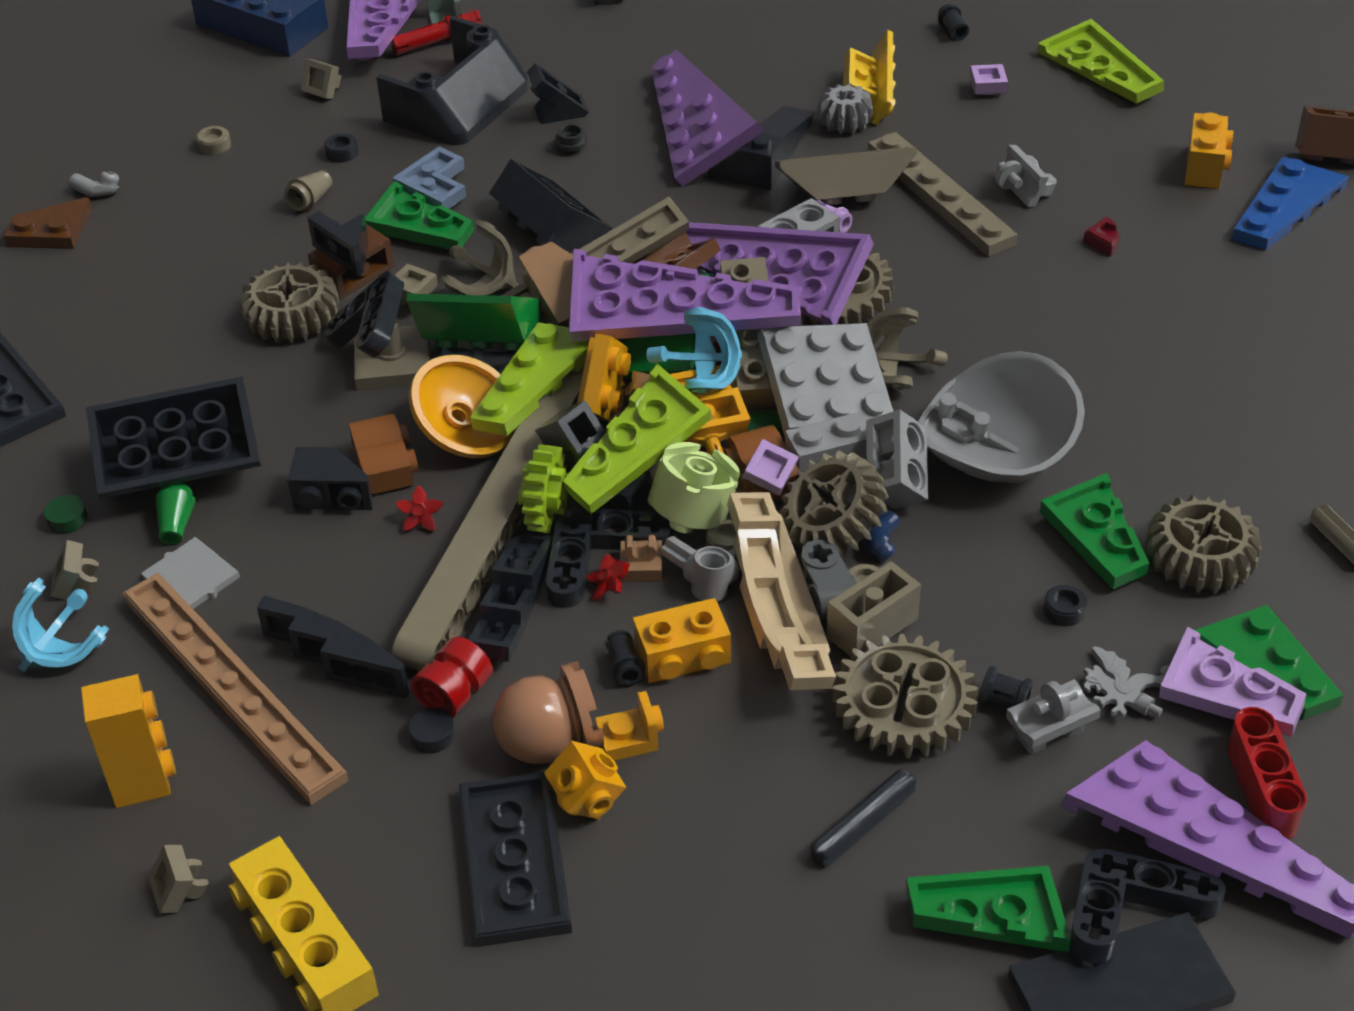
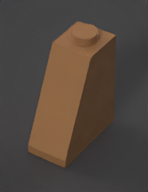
M552 241L542 246L528 249L524 254L518 256L523 281L533 298L541 299V311L549 324L570 327L573 255Z

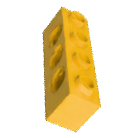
M280 836L228 863L234 883L228 885L231 897L240 911L248 908L252 913L253 917L250 918V923L260 942L265 944L270 941L276 949L272 952V956L285 978L293 975L299 985L295 987V990L306 1011H353L379 996L373 968ZM327 963L324 966L316 967L319 964Z

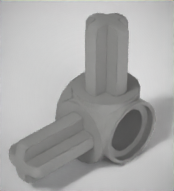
M674 536L667 538L665 544L661 547V554L684 569L683 576L691 583L692 594L701 601L716 598L717 602L723 600L728 594L729 585L738 580L741 568L734 548L726 551L720 547L708 546L694 550Z

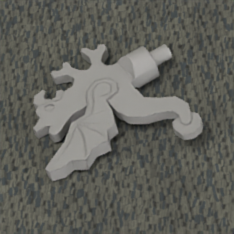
M1096 646L1092 648L1091 654L1101 665L1102 669L1097 665H1094L1092 670L1087 667L1084 669L1086 679L1083 690L1090 693V688H1095L1096 693L1101 692L1106 695L1105 697L1095 696L1093 699L1094 704H1099L1100 708H1104L1105 705L1110 703L1115 704L1116 707L1111 710L1110 715H1120L1121 718L1126 716L1127 711L1124 706H1130L1145 716L1150 712L1158 717L1162 714L1163 709L1154 704L1155 698L1141 692L1145 688H1160L1169 665L1161 667V676L1140 673L1129 678L1130 668L1126 666V660L1118 658L1114 651H1105Z

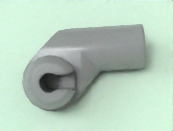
M104 171L100 174V181H93L76 173L70 177L69 187L91 198L113 195L119 189L117 185L119 176L114 172Z

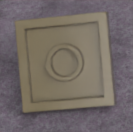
M397 318L388 345L375 358H371L355 346L357 335L354 337V371L357 391L410 386L419 369L430 361L429 340L421 338L417 325L399 327Z

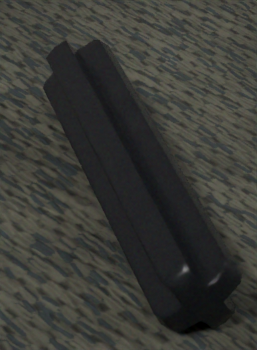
M899 769L811 843V857L823 867L832 864L915 792V784L917 782L915 777L910 775L905 769Z

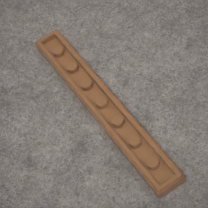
M159 573L122 593L124 601L310 805H313L348 782L347 772Z

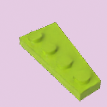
M1093 19L1086 20L1038 42L1039 54L1136 104L1164 91V80Z
M537 323L471 415L470 421L473 430L508 436L540 407L539 399L550 393L554 394L563 386L562 379L571 370L578 372L584 367L589 341L571 342L569 327Z
M658 364L649 373L650 379L642 389L638 387L629 398V405L619 417L615 416L607 425V432L600 441L590 446L563 480L564 489L590 514L657 463L669 445L685 441L712 419L711 409Z

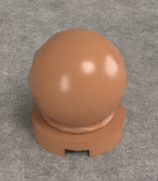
M578 661L561 665L559 669L560 677L557 681L543 675L522 677L505 688L496 701L491 718L493 734L501 748L509 756L528 765L549 764L555 761L571 741L598 748L603 747L602 729H594L589 715L590 711L597 710L585 672L583 669L580 670Z

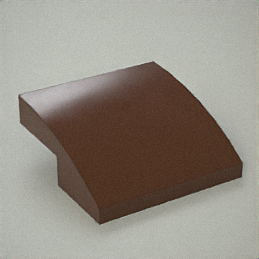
M686 232L632 264L644 260L697 269L720 252L721 249L715 238L692 244Z

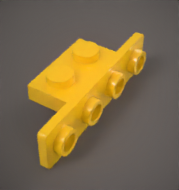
M890 30L885 31L874 48L872 57L851 47L844 56L843 86L850 83L851 87L861 86L863 91L870 93L873 106L871 123L875 125L879 124L883 116L888 117L895 105V99L893 98V89L895 87V81L893 80V71L895 69L893 54L895 45H893V32Z

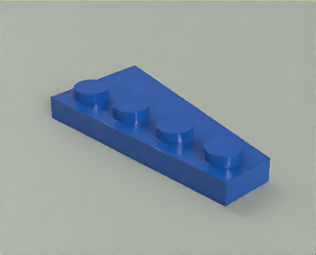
M1282 157L1234 228L1232 240L1267 250L1289 233L1294 223L1299 220L1303 222L1311 215L1312 209L1317 205L1323 206L1330 200L1331 194L1335 191L1340 193L1344 190L1349 176L1306 164L1299 159Z

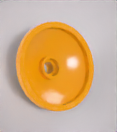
M444 355L428 361L413 378L409 390V404L413 418L421 431L433 443L445 451L466 458L490 457L503 451L516 431L514 429L508 436L477 431L472 428L471 415L501 375L488 364L468 356Z

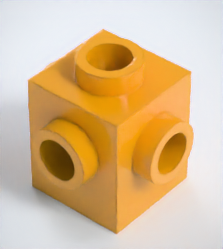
M571 741L544 772L558 796L557 802L559 806L572 816L581 815L599 820L603 814L611 809L614 801L627 788L617 773V764L602 748Z

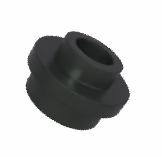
M575 123L560 126L555 135V145L567 153L578 152L588 143V136L584 132L583 127Z

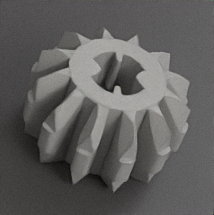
M850 83L846 86L836 84L835 88H825L824 93L819 95L817 112L820 125L827 127L828 132L839 131L840 135L844 132L854 134L855 130H865L866 124L870 123L873 116V106L870 93L863 91L861 86L851 87Z

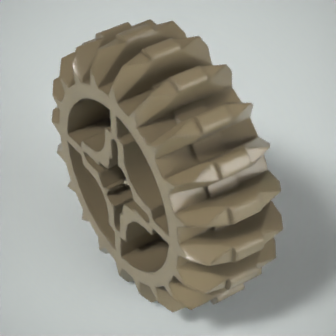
M288 262L282 267L274 265L273 269L269 271L260 270V276L250 277V283L243 286V293L240 295V307L246 326L252 330L253 335L261 334L263 340L274 338L276 343L281 342L283 339H288L292 344L294 339L297 338L307 340V336L310 334L320 335V329L326 328L329 321L339 309L338 304L340 303L336 284L332 277H328L326 270H318L316 265L305 267L303 262L296 266H291Z
M840 450L833 457L824 453L821 461L818 463L809 459V468L804 472L797 470L799 478L795 482L787 483L790 493L781 496L784 507L779 513L783 518L791 541L798 548L803 549L810 541L825 540L829 544H834L842 557H844L848 547L858 550V542L863 538L872 540L870 530L874 527H882L878 516L888 512L884 502L889 496L884 488L886 484L883 477L876 471L871 462L866 461L864 458L862 459L853 452L847 455Z
M1191 494L1186 502L1180 498H1175L1173 504H1163L1161 510L1158 513H1154L1153 518L1150 520L1145 539L1148 560L1153 562L1154 571L1164 572L1166 582L1179 581L1180 589L1187 585L1195 587L1197 594L1203 588H1208L1213 594H1216L1220 587L1232 591L1236 584L1244 585L1249 575H1252L1253 571L1257 568L1262 549L1261 540L1259 539V528L1253 526L1252 516L1241 515L1240 506L1227 507L1225 499L1219 503L1210 500L1209 495L1204 500H1198Z

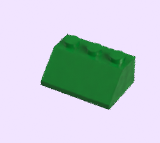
M407 293V303L421 338L436 340V347L458 348V341H470V349L474 347L492 349V342H504V350H519L536 324L540 323V298Z

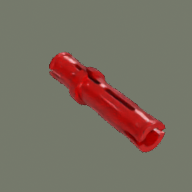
M477 9L456 16L483 25L482 22H478L482 21V18ZM445 16L443 21L394 36L391 43H394L391 45L394 54L400 56V54L451 39L449 18L452 16Z

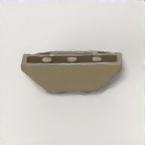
M902 147L776 160L775 168L809 197L821 200L825 204H842V197L855 196V202L876 200V194L886 193L917 155L916 147Z

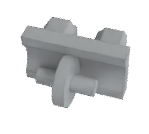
M1008 145L1006 160L997 165L996 183L1002 189H1011L1027 207H1036L1040 197L1051 196L1057 180L1051 174L1044 173L1039 168V162L1033 156L1026 155L1017 145Z
M1075 679L1062 685L1055 681H1050L1041 686L1040 695L1007 709L1006 718L1017 730V739L1029 753L1034 754L1045 749L1046 743L1061 735L1071 737L1082 732L1085 724L1099 719L1101 709L1086 698Z

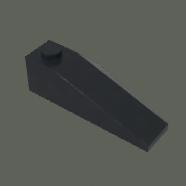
M783 106L759 124L765 130L763 133L708 170V177L772 190L781 175V172L775 168V161L791 158L815 118V112Z

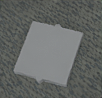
M196 537L172 553L166 552L163 559L141 573L144 580L159 573L192 609L209 598H216L219 591L240 578L239 572Z

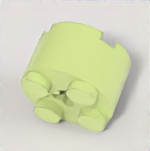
M691 442L675 443L665 449L648 496V503L659 514L670 520L669 525L672 529L681 533H690L693 528H715L726 520L729 512L727 507L729 495L736 492L740 476L738 466L727 455L715 449L712 455L699 451L701 444Z

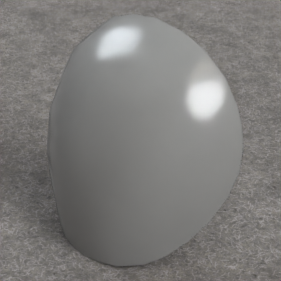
M1016 351L1001 353L983 359L968 367L937 393L918 422L927 427V449L941 461L970 476L987 481L1020 483L1043 473L1058 462L1074 446L1083 426L1085 409L1080 389L1072 376L1053 360L1037 353Z

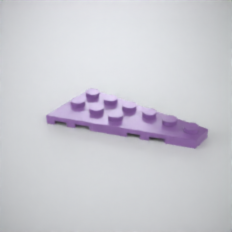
M350 0L347 34L348 59L356 58L361 61H367L374 57H380L421 0Z
M677 49L669 55L659 58L655 65L651 67L674 178L682 187L765 131L758 122Z
M689 222L690 229L685 231L692 244L715 238L721 249L720 252L699 266V268L716 276L717 273H720L721 260L765 257L768 282L799 287L801 314L826 325L837 324L874 245L870 234L693 222Z
M574 249L569 327L571 342L589 341L590 337L595 338V334L608 335L615 339L695 333L693 326L684 323V311L696 307L706 308L723 314L731 322L735 330L801 326L800 291L797 286L756 279L750 283L732 281L731 275L717 273L714 278L698 275L697 269L644 260L632 264L620 262L619 257L615 255L605 254L603 258L587 256L585 250Z
M1147 740L1065 794L1061 807L1077 814L1079 808H1083L1102 817L1101 825L1117 833L1121 827L1144 836L1147 846L1218 878L1223 872L1247 883L1244 891L1262 898L1264 892L1290 903V908L1294 914L1346 938L1351 939L1354 936V884L1345 880L1325 866L1318 858L1302 850L1282 836L1278 830L1262 822L1245 810L1238 802L1222 794L1205 782L1202 777L1189 771L1169 757L1162 749L1152 745Z

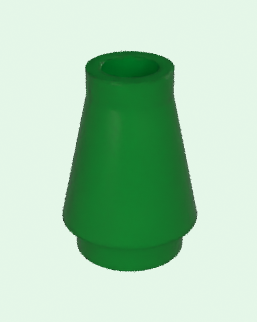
M177 483L162 486L155 496L159 528L158 539L162 543L176 545L182 542L185 528L196 504L192 489L185 484Z

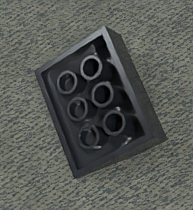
M242 376L86 407L99 499L261 466L250 406Z

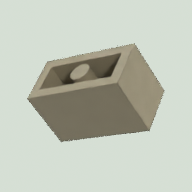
M892 561L888 562L828 601L826 637L850 657L853 648L865 653V643L867 640L879 646L882 644L883 635L891 638L918 620L921 584Z

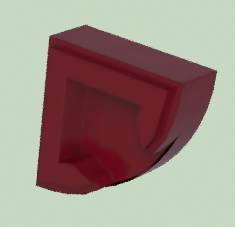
M1106 216L1084 232L1083 242L1109 256L1114 255L1119 245V233L1116 230V223Z

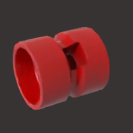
M452 637L436 653L434 661L426 664L411 680V689L423 707L443 709L453 719L471 699V695L476 694L493 675V666L484 651L475 643L463 637Z

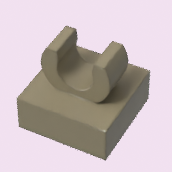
M306 59L300 90L326 99H333L335 88L340 87L342 75L338 74L339 67L315 59Z
M408 263L395 274L396 277L404 282L400 301L404 306L407 304V293L430 294L438 286L437 274Z
M66 540L53 567L51 597L67 600L73 587L82 589L86 593L92 592L97 583V578L93 576L99 566V562L91 558H82L83 544Z
M163 845L148 876L160 913H178L185 897L191 899L202 897L209 884L208 879H194L202 867V862L197 859H186L182 845Z

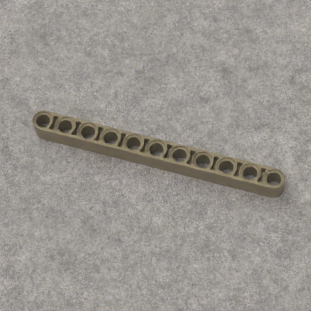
M584 367L578 372L571 370L562 379L563 386L554 394L550 393L539 399L540 407L516 429L395 639L392 655L403 662L405 668L420 671L426 664L434 661L436 653L452 637H460L492 579L494 565L514 532L519 530L524 521L523 505L518 504V491L521 487L522 470L524 465L529 463V460L533 461L534 449L538 450L539 444L544 445L535 429L561 410L577 404Z

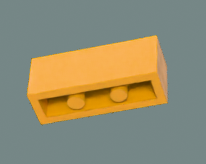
M138 674L81 687L85 723L116 808L171 795L168 777L176 775V769L171 749L162 750V748L167 747L163 723L161 720L153 722L154 718H158L152 690L143 691Z

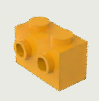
M1211 112L1204 114L1194 113L1187 150L1184 185L1219 189L1222 171H1229L1232 158L1231 146L1234 131L1228 130V116H1221Z
M716 598L633 617L634 646L638 656L643 659L645 665L644 672L648 683L673 679L681 675L705 669H714L731 663V633Z

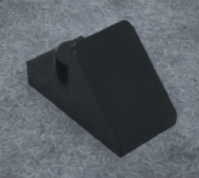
M536 63L527 71L532 85L530 89L540 99L534 106L540 123L547 124L581 118L589 113L582 95Z
M320 211L308 216L312 246L357 276L364 273L368 249V234L364 214L358 215L343 225H340L336 220L330 219Z

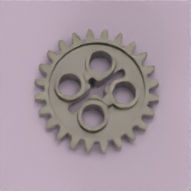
M878 252L868 256L837 324H848L850 322L860 324L863 317L871 320L874 317V311H885L884 303H891V294L894 293L892 268H888V261L886 259L880 260ZM801 314V326H806L809 323H813V325H826Z
M904 634L899 635L898 643H892L886 635H883L881 646L877 647L873 642L867 640L865 643V653L853 648L851 660L842 659L841 672L835 673L836 678L833 686V702L836 703L835 715L836 717H843L842 728L844 730L855 728L854 740L856 742L867 737L870 738L869 749L872 751L883 744L887 745V756H892L896 748H902L905 757L910 758L912 749L919 748L926 757L929 756L930 745L934 744L941 751H945L947 738L958 743L961 730L969 731L971 718H975L978 687L973 686L975 675L974 673L966 672L967 662L965 660L953 662L955 650L949 649L940 653L938 651L939 641L937 640L927 647L923 645V638L918 635L913 643H907ZM909 668H915L912 675V686L909 687L902 721L895 722L898 714V703L901 702L907 671Z

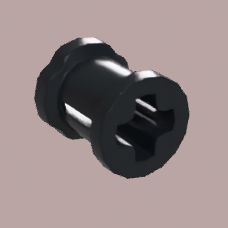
M990 666L983 679L978 702L983 705L991 702L1009 709L1031 698L1034 680L1026 678L1022 681L998 672L997 667Z

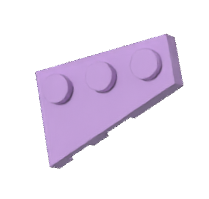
M1187 627L1160 685L1159 698L1233 720L1241 709L1258 707L1272 714L1281 734L1292 737L1305 705L1306 693L1262 668L1251 669L1234 659V652L1221 645L1215 649L1200 640V633Z

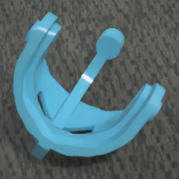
M702 307L684 311V323L693 326L696 334L694 353L667 351L665 346L647 349V360L650 363L665 362L667 360L695 362L696 378L685 380V388L695 394L722 389L731 384L738 373L742 358L739 339L731 322L723 314ZM711 336H715L722 353L716 352L710 339ZM722 361L718 371L715 374H711L716 363Z
M39 577L34 583L30 582L21 593L23 597L15 608L12 622L13 636L22 661L18 666L20 670L25 672L28 667L37 666L56 668L69 666L84 659L94 648L97 650L107 638L105 634L109 630L105 625L103 627L97 625L83 643H69L54 637V634L74 610L82 608L86 603L88 595L84 590L76 589L69 595L66 608L46 631L34 617L32 609L33 603L46 588L42 584L44 580Z

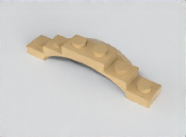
M769 492L730 493L727 507L737 533L733 547L743 574L740 590L760 649L768 648L774 669H783L789 690L832 689L836 675L828 656L830 648L781 514L776 511Z

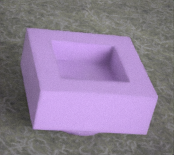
M1003 64L971 66L970 79L975 94L989 96L996 93H1007L1008 80Z
M762 439L744 472L743 478L780 495L797 464L799 456Z

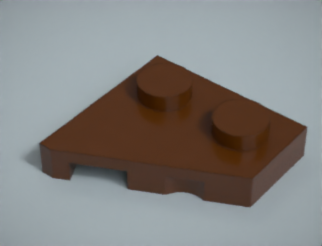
M81 198L13 215L3 235L6 246L74 249L92 210L90 199Z

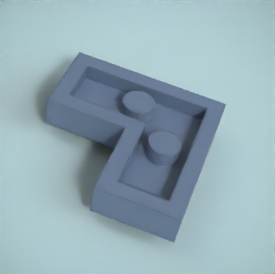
M440 146L392 178L393 181L403 185V191L411 195L417 192L425 196L426 202L433 206L443 205L450 209L466 198L465 186L451 179L465 169L464 159Z

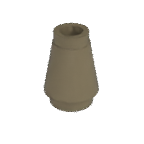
M323 170L289 181L285 188V200L296 211L310 210L328 189L332 187V179Z

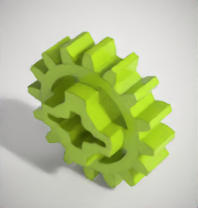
M539 444L538 450L534 449L533 461L529 460V463H526L523 467L521 487L518 491V504L523 505L522 513H525L523 523L527 525L528 531L551 533L552 527L555 528L556 516L559 514L563 515L567 508L568 492L564 489L563 480L569 473H566L567 465H563L565 454L562 453V447Z

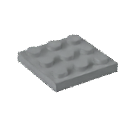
M867 323L762 328L758 333L757 338L784 435L786 430L857 412L860 413L865 423L868 419L893 412Z

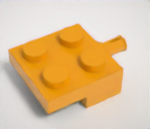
M595 334V338L590 337L577 404L586 401L598 420L611 422L615 414H620L623 407V392L625 389L622 386L626 387V384L622 377L627 376L629 373L631 354L627 353V346L612 336Z
M720 365L714 366L711 374H715ZM696 369L670 374L684 387L686 379H693L697 376ZM730 384L725 388L707 391V393L703 394L692 393L711 409L712 419L683 442L701 444L710 455H712L714 449L724 453L720 444L721 441L728 440L730 435L747 431L750 422L749 414L738 387L732 388Z

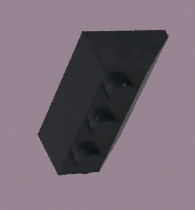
M513 159L509 160L489 192L492 197L500 202L497 208L512 218L516 216L518 218L516 224L530 234L534 235L536 233L538 235L536 241L541 245L552 241L570 253L574 249H579L613 229L557 182Z

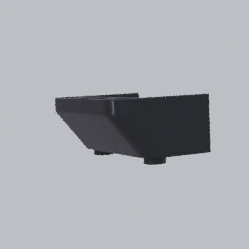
M452 16L449 18L453 56L454 62L459 63V65L447 75L441 77L432 72L424 71L418 73L407 83L379 74L376 79L384 122L449 145H463L470 142L524 95L529 89L526 71L495 29L488 25H481Z

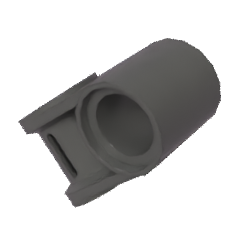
M813 540L808 542L802 549L801 559L804 564L802 572L819 619L822 621L827 619L828 601L857 582L849 573L834 544H829L825 540Z

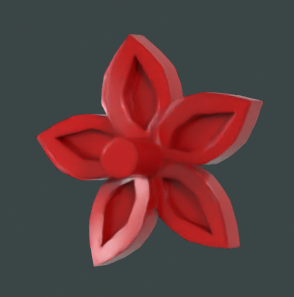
M420 485L414 490L412 501L400 500L395 502L399 510L409 514L404 521V531L414 529L419 522L425 529L435 531V521L430 514L439 512L444 502L436 499L428 500L427 493Z
M606 553L600 563L601 571H595L587 575L589 581L597 585L592 599L597 602L606 594L607 590L614 594L621 593L622 582L620 579L627 575L630 564L626 561H616Z

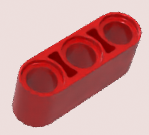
M1258 707L1243 708L1237 712L1227 745L1228 755L1251 814L1268 826L1278 830L1282 836L1289 840L1296 835L1307 803L1305 789L1272 714Z

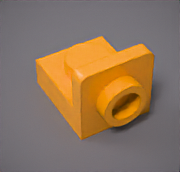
M647 691L637 693L638 708L595 717L596 729L601 728L603 732L604 745L602 749L614 761L658 751V732L664 731V722L659 705L651 706Z

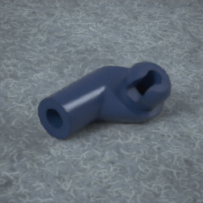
M889 510L879 517L882 527H874L870 530L872 540L863 538L867 552L869 554L873 553L879 562L886 561L896 551L895 546L889 542V535L900 526V519L894 512Z

